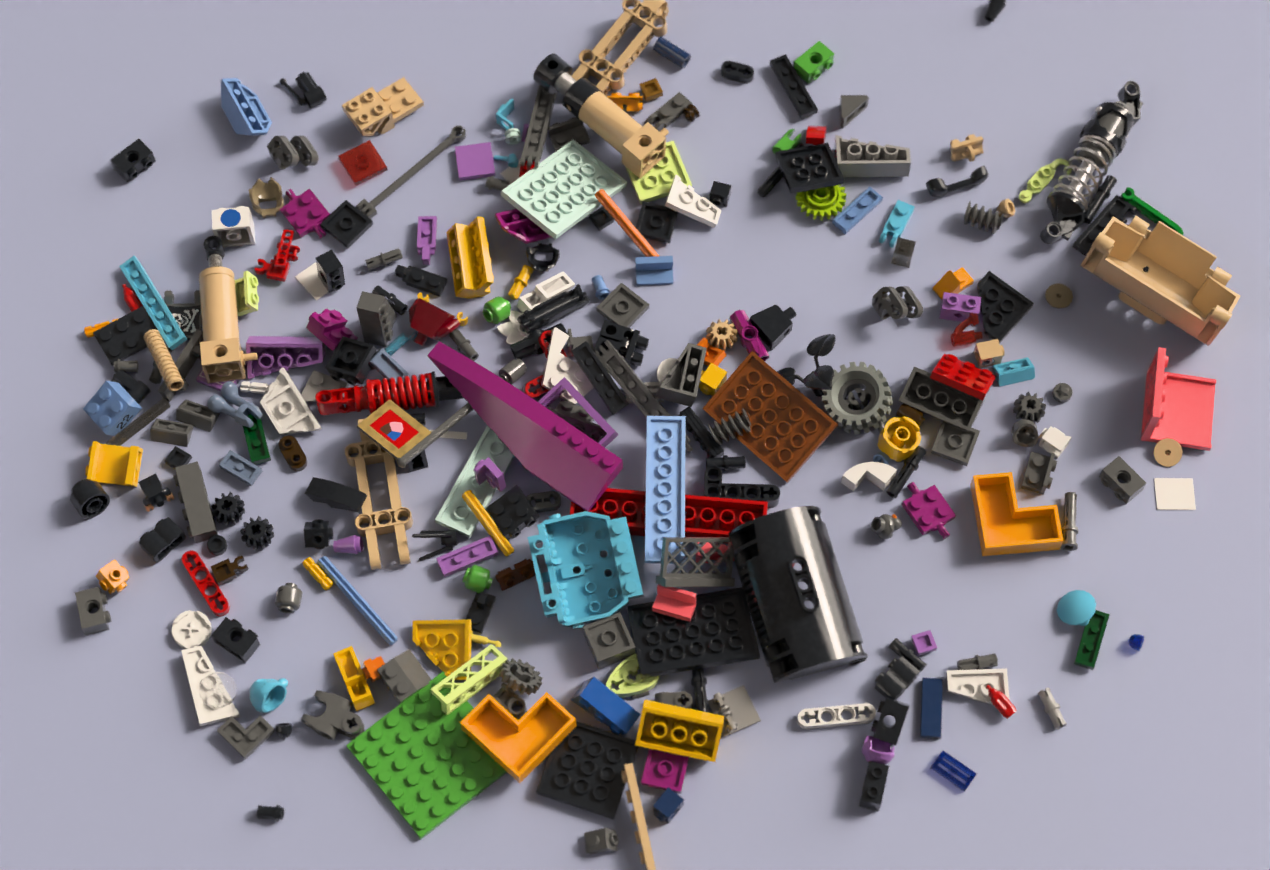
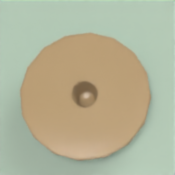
M1166 438L1156 444L1153 454L1155 460L1160 465L1171 467L1180 461L1183 451L1181 445L1176 440Z

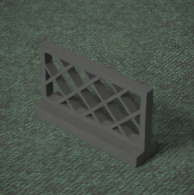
M663 537L660 575H656V584L664 587L734 586L735 578H732L733 548L729 537ZM669 542H675L678 546L672 554L668 551ZM689 542H692L695 548L688 554L684 547ZM709 542L712 548L705 554L701 548ZM724 542H728V549L723 554L719 547ZM682 551L686 558L679 564L675 557ZM699 551L703 558L696 564L692 557ZM716 551L720 558L713 564L709 557ZM672 561L676 568L671 573H666L667 565ZM690 561L694 567L686 573L682 567ZM707 561L711 567L706 572H702L700 567ZM723 561L726 563V572H720L717 569Z

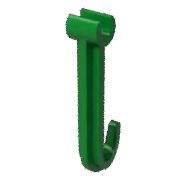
M1127 187L1125 192L1121 194L1120 197L1130 203L1138 212L1157 224L1160 221L1183 235V230L1178 224L1137 197L1132 188Z

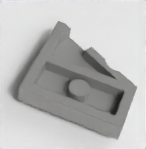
M313 370L301 395L305 402H316L315 396L319 391L348 388L349 385L345 381H336L329 375Z

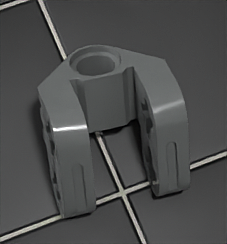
M274 136L267 145L269 154L279 169L296 166L299 161L305 166H314L318 162V154L305 136H294L290 141L286 136Z
M899 286L896 289L894 287H882L872 297L871 304L882 320L890 316L893 319H903L906 316L908 318H919L923 313L922 304L908 286Z

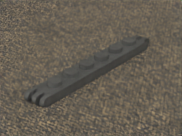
M540 85L531 115L520 166H525V162L528 161V167H532L533 162H535V167H539L557 92L550 94Z
M608 340L604 342L609 348L608 350L603 345L599 347L603 353L602 355L597 350L594 351L603 366L646 418L647 416H671ZM685 434V448L691 452L693 450L689 444L691 440Z

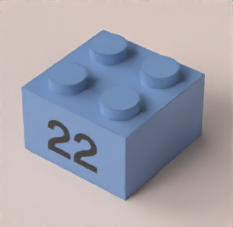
M105 381L83 408L106 435L120 436L142 409L119 383Z

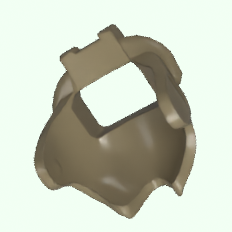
M270 177L267 183L258 178L252 189H249L252 208L256 213L261 214L262 218H266V216L276 217V213L284 206L282 187L272 177ZM277 201L275 208L261 209L259 205L260 202Z

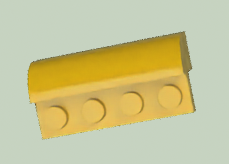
M477 216L469 225L455 223L446 232L455 297L468 299L483 297L490 293V285L494 283L484 218Z

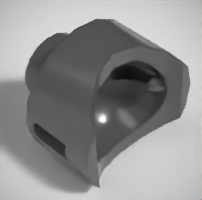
M1023 419L1013 425L1011 431L1013 442L1024 447L1036 445L1039 435L1034 422Z

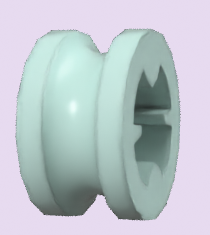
M511 128L505 131L504 135L507 144L514 145L521 142L519 129Z

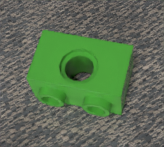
M818 41L794 61L793 67L798 76L809 84L812 80H817L824 70H829L834 64V53L821 41Z

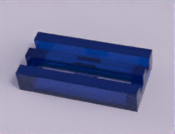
M945 751L941 752L931 766V769L964 792L977 775V773ZM943 758H944L945 760H947L948 762H950L951 764H953V765H954L955 767H957L958 769H960L961 771H963L964 773H966V774H967L968 776H970V777H967V776L964 775L962 772H960L959 770H957L956 768H954L953 766H951L949 763H947L946 761H944ZM940 763L941 765H943L952 773L966 781V783L964 784L961 781H959L957 778H955L954 776L946 772L944 769L939 767L938 764Z

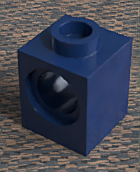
M668 787L653 805V815L661 822L665 820L669 824L683 807L684 799Z

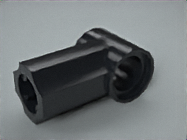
M302 72L295 79L296 83L303 92L310 108L327 100L321 86H317L309 72Z
M123 370L117 371L111 380L112 382L119 383L138 404L151 392L145 383L140 380L136 381Z

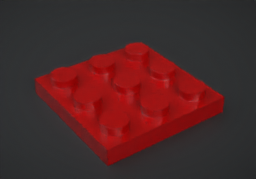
M944 354L932 371L930 378L983 401L993 385L996 375H993L987 369L975 367L971 362L960 361L952 354Z

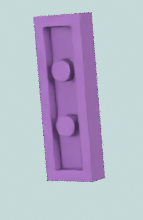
M490 535L437 557L436 560L443 576L447 577L497 556L498 551Z

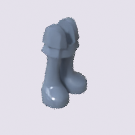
M231 381L224 383L221 388L223 398L215 394L209 398L207 403L211 411L229 415L235 419V422L249 428L254 425L251 419L247 417L249 414L258 420L263 416L258 406L242 399L238 395V387ZM227 402H230L239 407L238 410L230 406Z

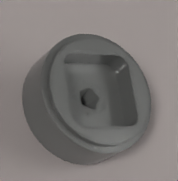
M1066 383L1057 384L1052 392L1053 398L1060 403L1069 401L1072 396V388Z

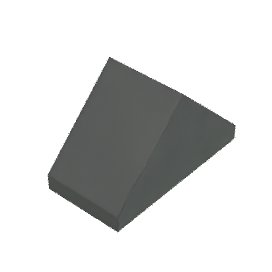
M841 95L839 104L840 127L844 128L867 108L869 100L867 95Z

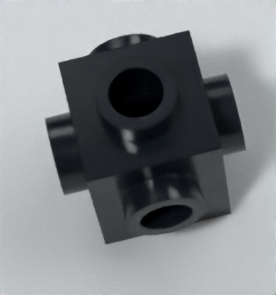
M316 519L312 522H305V548L323 549L329 547L330 540L333 539V528H329V521Z

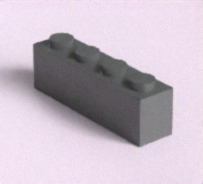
M196 461L175 467L176 475H173L176 487L180 486L181 492H178L180 503L185 505V509H182L185 521H189L190 526L186 527L189 538L193 537L195 543L207 541L210 537L218 535L199 463Z

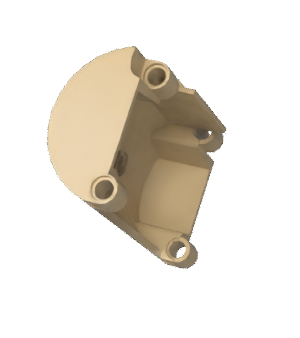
M1137 216L1134 217L1129 226L1113 217L1105 229L1099 233L1080 266L1120 290L1118 294L1119 299L1149 319L1161 325L1169 321L1209 346L1231 318L1232 311L1240 298L1239 294L1226 287L1232 275L1218 266L1215 271L1210 267L1217 256L1160 221L1154 230L1150 231L1148 230L1150 224ZM1148 266L1149 271L1143 272V268Z

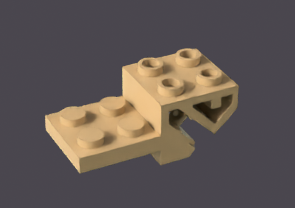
M404 77L379 92H376L371 87L342 104L344 113L362 136H373L376 131L379 134H384L395 127L394 123L424 106L423 100Z

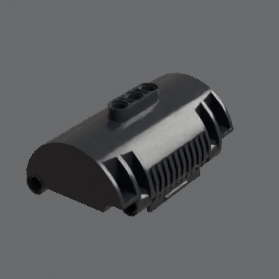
M801 506L770 513L748 521L728 533L739 578L767 667L770 668L774 683L796 679L846 664H858L865 661L868 657L862 648L863 640L826 525L821 520V509L816 506ZM799 563L802 569L795 570L792 564ZM798 582H805L808 589H801L798 586ZM811 601L814 608L808 609L805 607L804 602Z

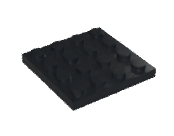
M576 721L577 726L550 753L536 794L614 820L626 783H623L621 771H624L625 764L634 763L639 746H635V740Z

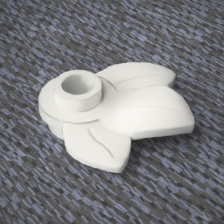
M511 311L510 321L497 327L499 332L507 337V344L512 345L528 338L529 334L522 331L523 328L517 321V318L523 315L521 312Z

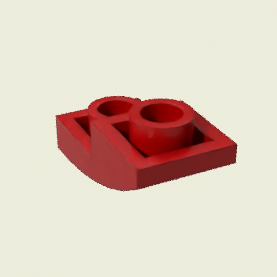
M808 126L806 144H824L827 126Z

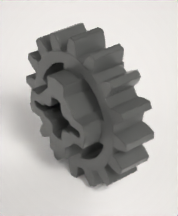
M513 658L511 661L506 660L499 670V676L503 677L501 681L506 682L507 687L513 689L514 692L520 691L522 695L524 692L528 695L531 693L535 694L539 690L543 679L539 676L540 672L534 671V666H531L528 662L522 663L521 659L517 662Z

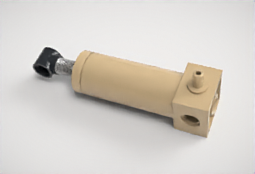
M209 236L203 244L209 268L204 269L199 274L203 342H200L201 365L208 383L246 379L245 361L257 360L258 356L256 352L244 354L241 348L234 273L222 265L225 250L221 239L217 236Z

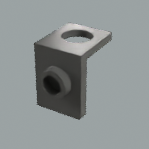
M568 329L567 335H569V338L566 342L569 356H572L570 351L585 341L589 343L594 351L591 336L572 337L571 329Z

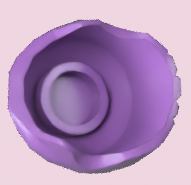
M867 736L862 746V753L868 763L872 761L886 765L895 755L894 746L891 750L890 743L873 738V736Z

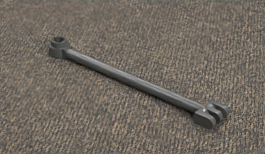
M460 125L453 127L451 134L446 140L371 202L368 203L363 199L356 205V208L361 210L370 219L377 214L375 209L377 205L453 142L463 141L466 137L465 128L463 129V126Z

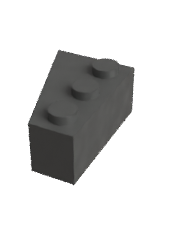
M688 343L659 387L655 397L692 407L697 397L707 348Z

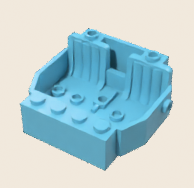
M587 511L562 517L560 514L549 516V520H544L541 524L537 525L538 535L528 537L544 615L547 618L557 616L560 625L566 627L573 626V629L582 628L585 626V623L598 621L616 614L629 604V599L644 596L626 517L610 520V516ZM543 542V546L541 548L536 547L537 543ZM603 550L608 553L605 558L600 556V552ZM544 555L548 572L541 573L538 556ZM575 567H580L581 571L580 573L575 574L573 572V569ZM606 570L612 571V575L610 577H606L604 575V572ZM551 582L552 593L550 594L545 592L544 583ZM552 599L556 601L554 607H550L548 604Z

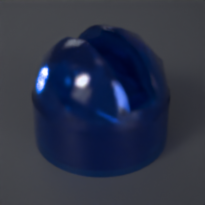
M1139 634L1131 635L1128 640L1129 646L1134 650L1140 651L1145 636Z

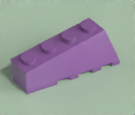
M249 336L246 342V354L256 352L258 359L247 361L248 379L280 371L283 367L285 370H289L294 367L321 363L326 355L325 344L317 337Z

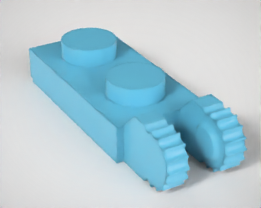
M900 200L897 201L883 228L879 239L880 243L883 244L889 234L893 236L889 247L894 248L915 206Z

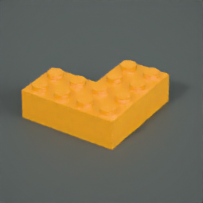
M1012 472L973 476L970 487L982 556L1060 550L1063 536L1057 505L1018 508Z
M547 692L519 720L488 694L460 722L461 729L518 783H521L577 726L576 718Z

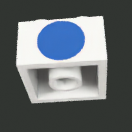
M238 206L236 208L212 210V230L214 236L221 239L223 247L255 244L254 222L249 207Z

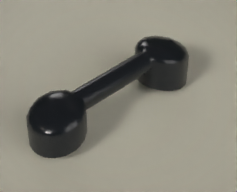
M981 166L972 172L969 179L946 185L941 178H934L926 182V187L931 196L940 197L961 188L983 183L988 178V171L985 166Z

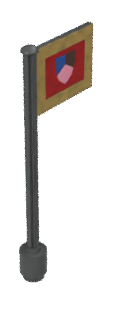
M513 359L499 370V377L512 385L525 374L527 367L521 359ZM389 399L359 423L357 428L393 456L401 468H405L407 463L464 418L473 408L467 403L431 432Z

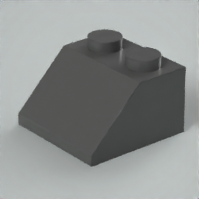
M410 649L392 658L377 669L381 680L399 705L427 686L431 681V678Z

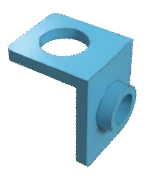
M512 98L506 104L501 105L496 113L497 124L505 130L514 128L513 123L506 118L515 108Z

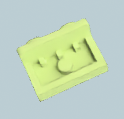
M248 271L243 272V278L235 280L238 316L258 311V280Z

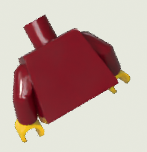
M421 292L418 293V299L409 308L410 327L418 331L414 342L421 346L425 345L428 337L434 340L442 339L459 326H465L468 323V317L460 319L463 316L462 312H459L457 319H454V315L429 303V295L427 294L423 298Z

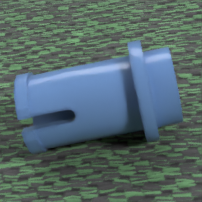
M596 275L591 279L596 290L595 295L600 300H604L609 295L610 290L606 288L603 276Z

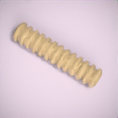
M156 329L147 331L143 336L144 341L167 388L170 391H178L183 387L184 381L160 332Z

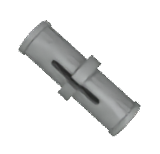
M1045 688V691H1039L1038 695L1045 706L1044 711L1049 715L1055 730L1060 729V726L1061 728L1066 726L1067 723L1059 710L1060 705L1055 702L1050 688Z

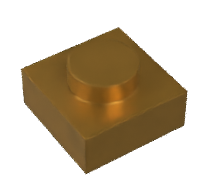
M656 78L640 83V90L646 102L663 96V91Z

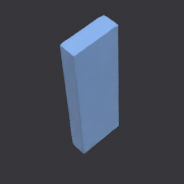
M871 187L867 188L832 220V224L844 234L848 233L883 201V197Z

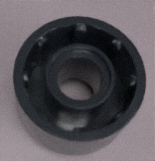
M84 479L73 486L70 501L81 517L93 518L101 514L108 507L110 498L99 482Z

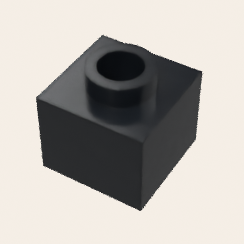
M714 181L709 201L717 206L723 205L727 207L731 195V185Z

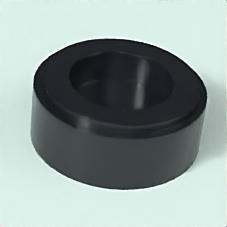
M214 535L208 539L207 548L212 555L219 556L226 552L227 542L223 536Z

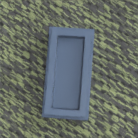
M380 348L369 362L388 382L391 377L396 382L397 377L400 376L404 380V376H408V373L383 348Z

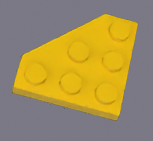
M413 620L412 641L448 677L471 659L472 620ZM458 676L457 678H455V680L467 679V677Z

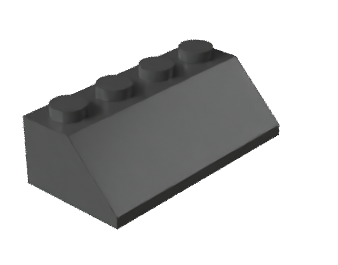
M914 366L899 398V402L969 432L984 400L982 401L930 378L931 373Z

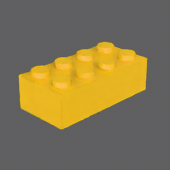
M644 699L635 746L715 762L724 716Z

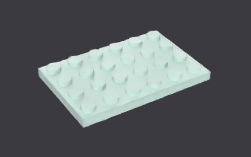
M573 139L542 161L539 167L532 168L503 189L500 196L556 240L602 205L595 197L597 191L603 189L611 198L626 187L627 181Z

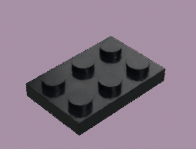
M144 306L96 330L93 334L113 366L114 361H118V359L122 361L147 348L143 336L147 331L157 330Z

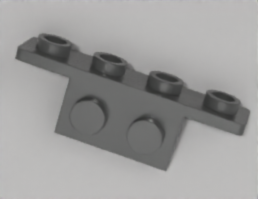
M561 400L556 409L547 407V409L597 443L607 435L600 425L593 423L594 419L581 406Z

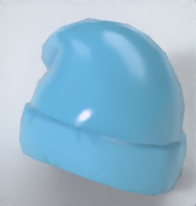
M285 678L279 680H256L249 690L250 701L255 710L267 713L279 707L286 698L288 681Z

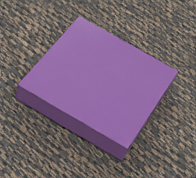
M491 142L455 146L459 181L495 176Z

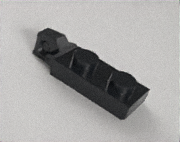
M397 265L395 269L396 276L402 278L406 285L439 297L448 282L445 277L414 266H408L407 268Z

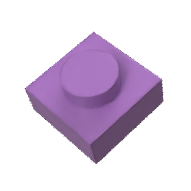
M931 630L911 636L917 656L937 650Z

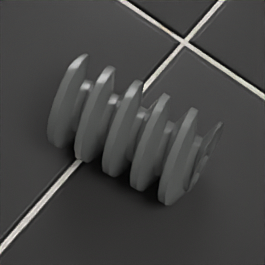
M969 201L964 215V224H968L971 221V226L974 227L978 223V229L985 225L986 232L992 228V234H995L1001 226L1005 213L999 217L998 210L994 214H992V208L985 212V206L978 210V204L976 203L971 207V201Z
M742 408V415L736 411L735 418H732L729 414L727 422L721 418L720 425L714 421V428L709 424L708 426L714 440L719 445H722V438L729 442V435L735 439L736 432L740 436L743 435V429L749 433L751 422L746 411Z

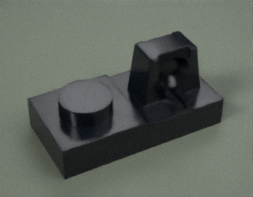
M476 592L466 619L472 620V631L483 633L496 596L484 592Z

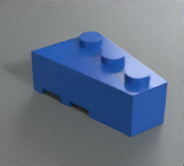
M595 677L584 681L570 699L593 715L598 721L609 726V729L617 735L627 734L641 715Z

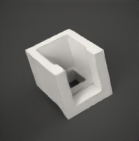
M1050 426L1049 429L1045 428L1040 434L1039 438L1041 440L1038 446L1050 454L1054 453L1058 459L1068 446L1071 436H1065L1063 432Z

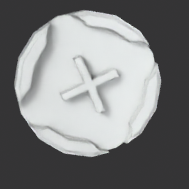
M190 610L176 617L172 624L171 633L176 644L181 648L189 649L205 645L210 639L212 627L205 614L200 611Z

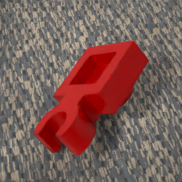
M258 259V265L263 267L255 268L256 274L263 275L267 273L268 279L286 281L290 268L289 262L286 263L285 269H282V267H277L276 269L274 259H271L270 263H267L264 259Z

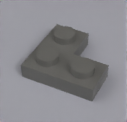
M261 715L246 729L231 716L217 729V732L246 760L275 732V729Z

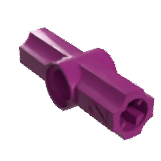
M744 310L735 311L730 315L729 319L738 331L741 345L746 348L749 354L753 351L762 360L766 361L769 359V354L758 336V330L752 325ZM750 335V336H752L753 338L749 339V338H746L745 336Z

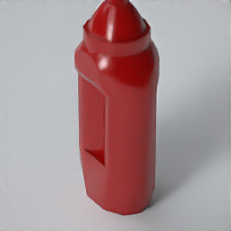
M123 284L124 300L131 312L142 307L143 304L135 291L126 287V284Z
M990 685L986 686L991 703L1003 717L1008 719L1017 711L1004 693L991 688Z

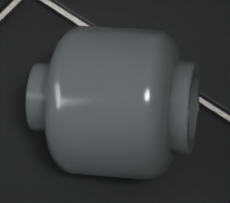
M286 583L278 587L275 605L283 613H294V611L300 608L303 592L297 588L296 584Z

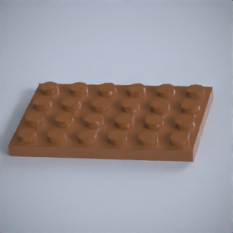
M753 351L702 408L719 424H721V418L727 422L729 414L732 418H735L736 411L742 415V408H744L751 422L750 432L748 433L743 429V435L740 436L736 432V438L787 483L838 426L832 418Z

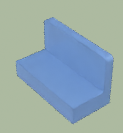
M673 256L635 257L637 286L674 283Z

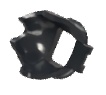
M538 243V246L527 247L526 256L528 263L535 271H549L560 258V250L552 247L551 243ZM550 252L553 253V258L551 261L536 260L535 253Z

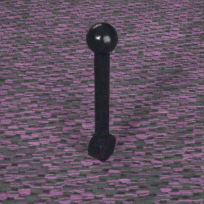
M280 79V84L284 85L297 98L299 105L304 106L306 100L300 98L286 83V79Z

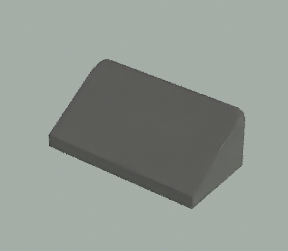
M185 399L177 408L176 420L210 432L220 413H215L204 405Z
M156 419L150 429V438L156 442L187 447L193 431V425Z

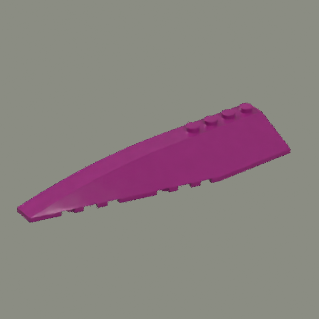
M439 341L427 355L527 471L585 511L589 512L623 469V460L524 392Z

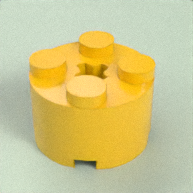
M893 417L880 432L877 446L890 459L901 462L909 458L921 441L920 428L914 420L908 417Z

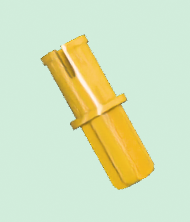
M523 265L518 277L514 278V284L508 293L511 299L517 300L523 289L527 287V281L534 271L532 267Z

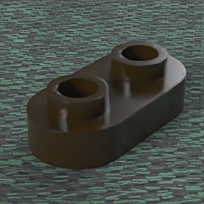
M293 436L281 438L279 449L289 468L293 471L305 469L307 458L297 439ZM286 443H291L290 446H285ZM295 458H300L299 461H294Z

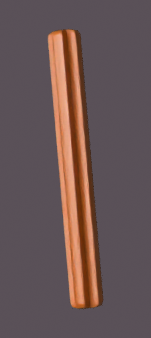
M603 189L597 191L595 197L646 257L659 256Z

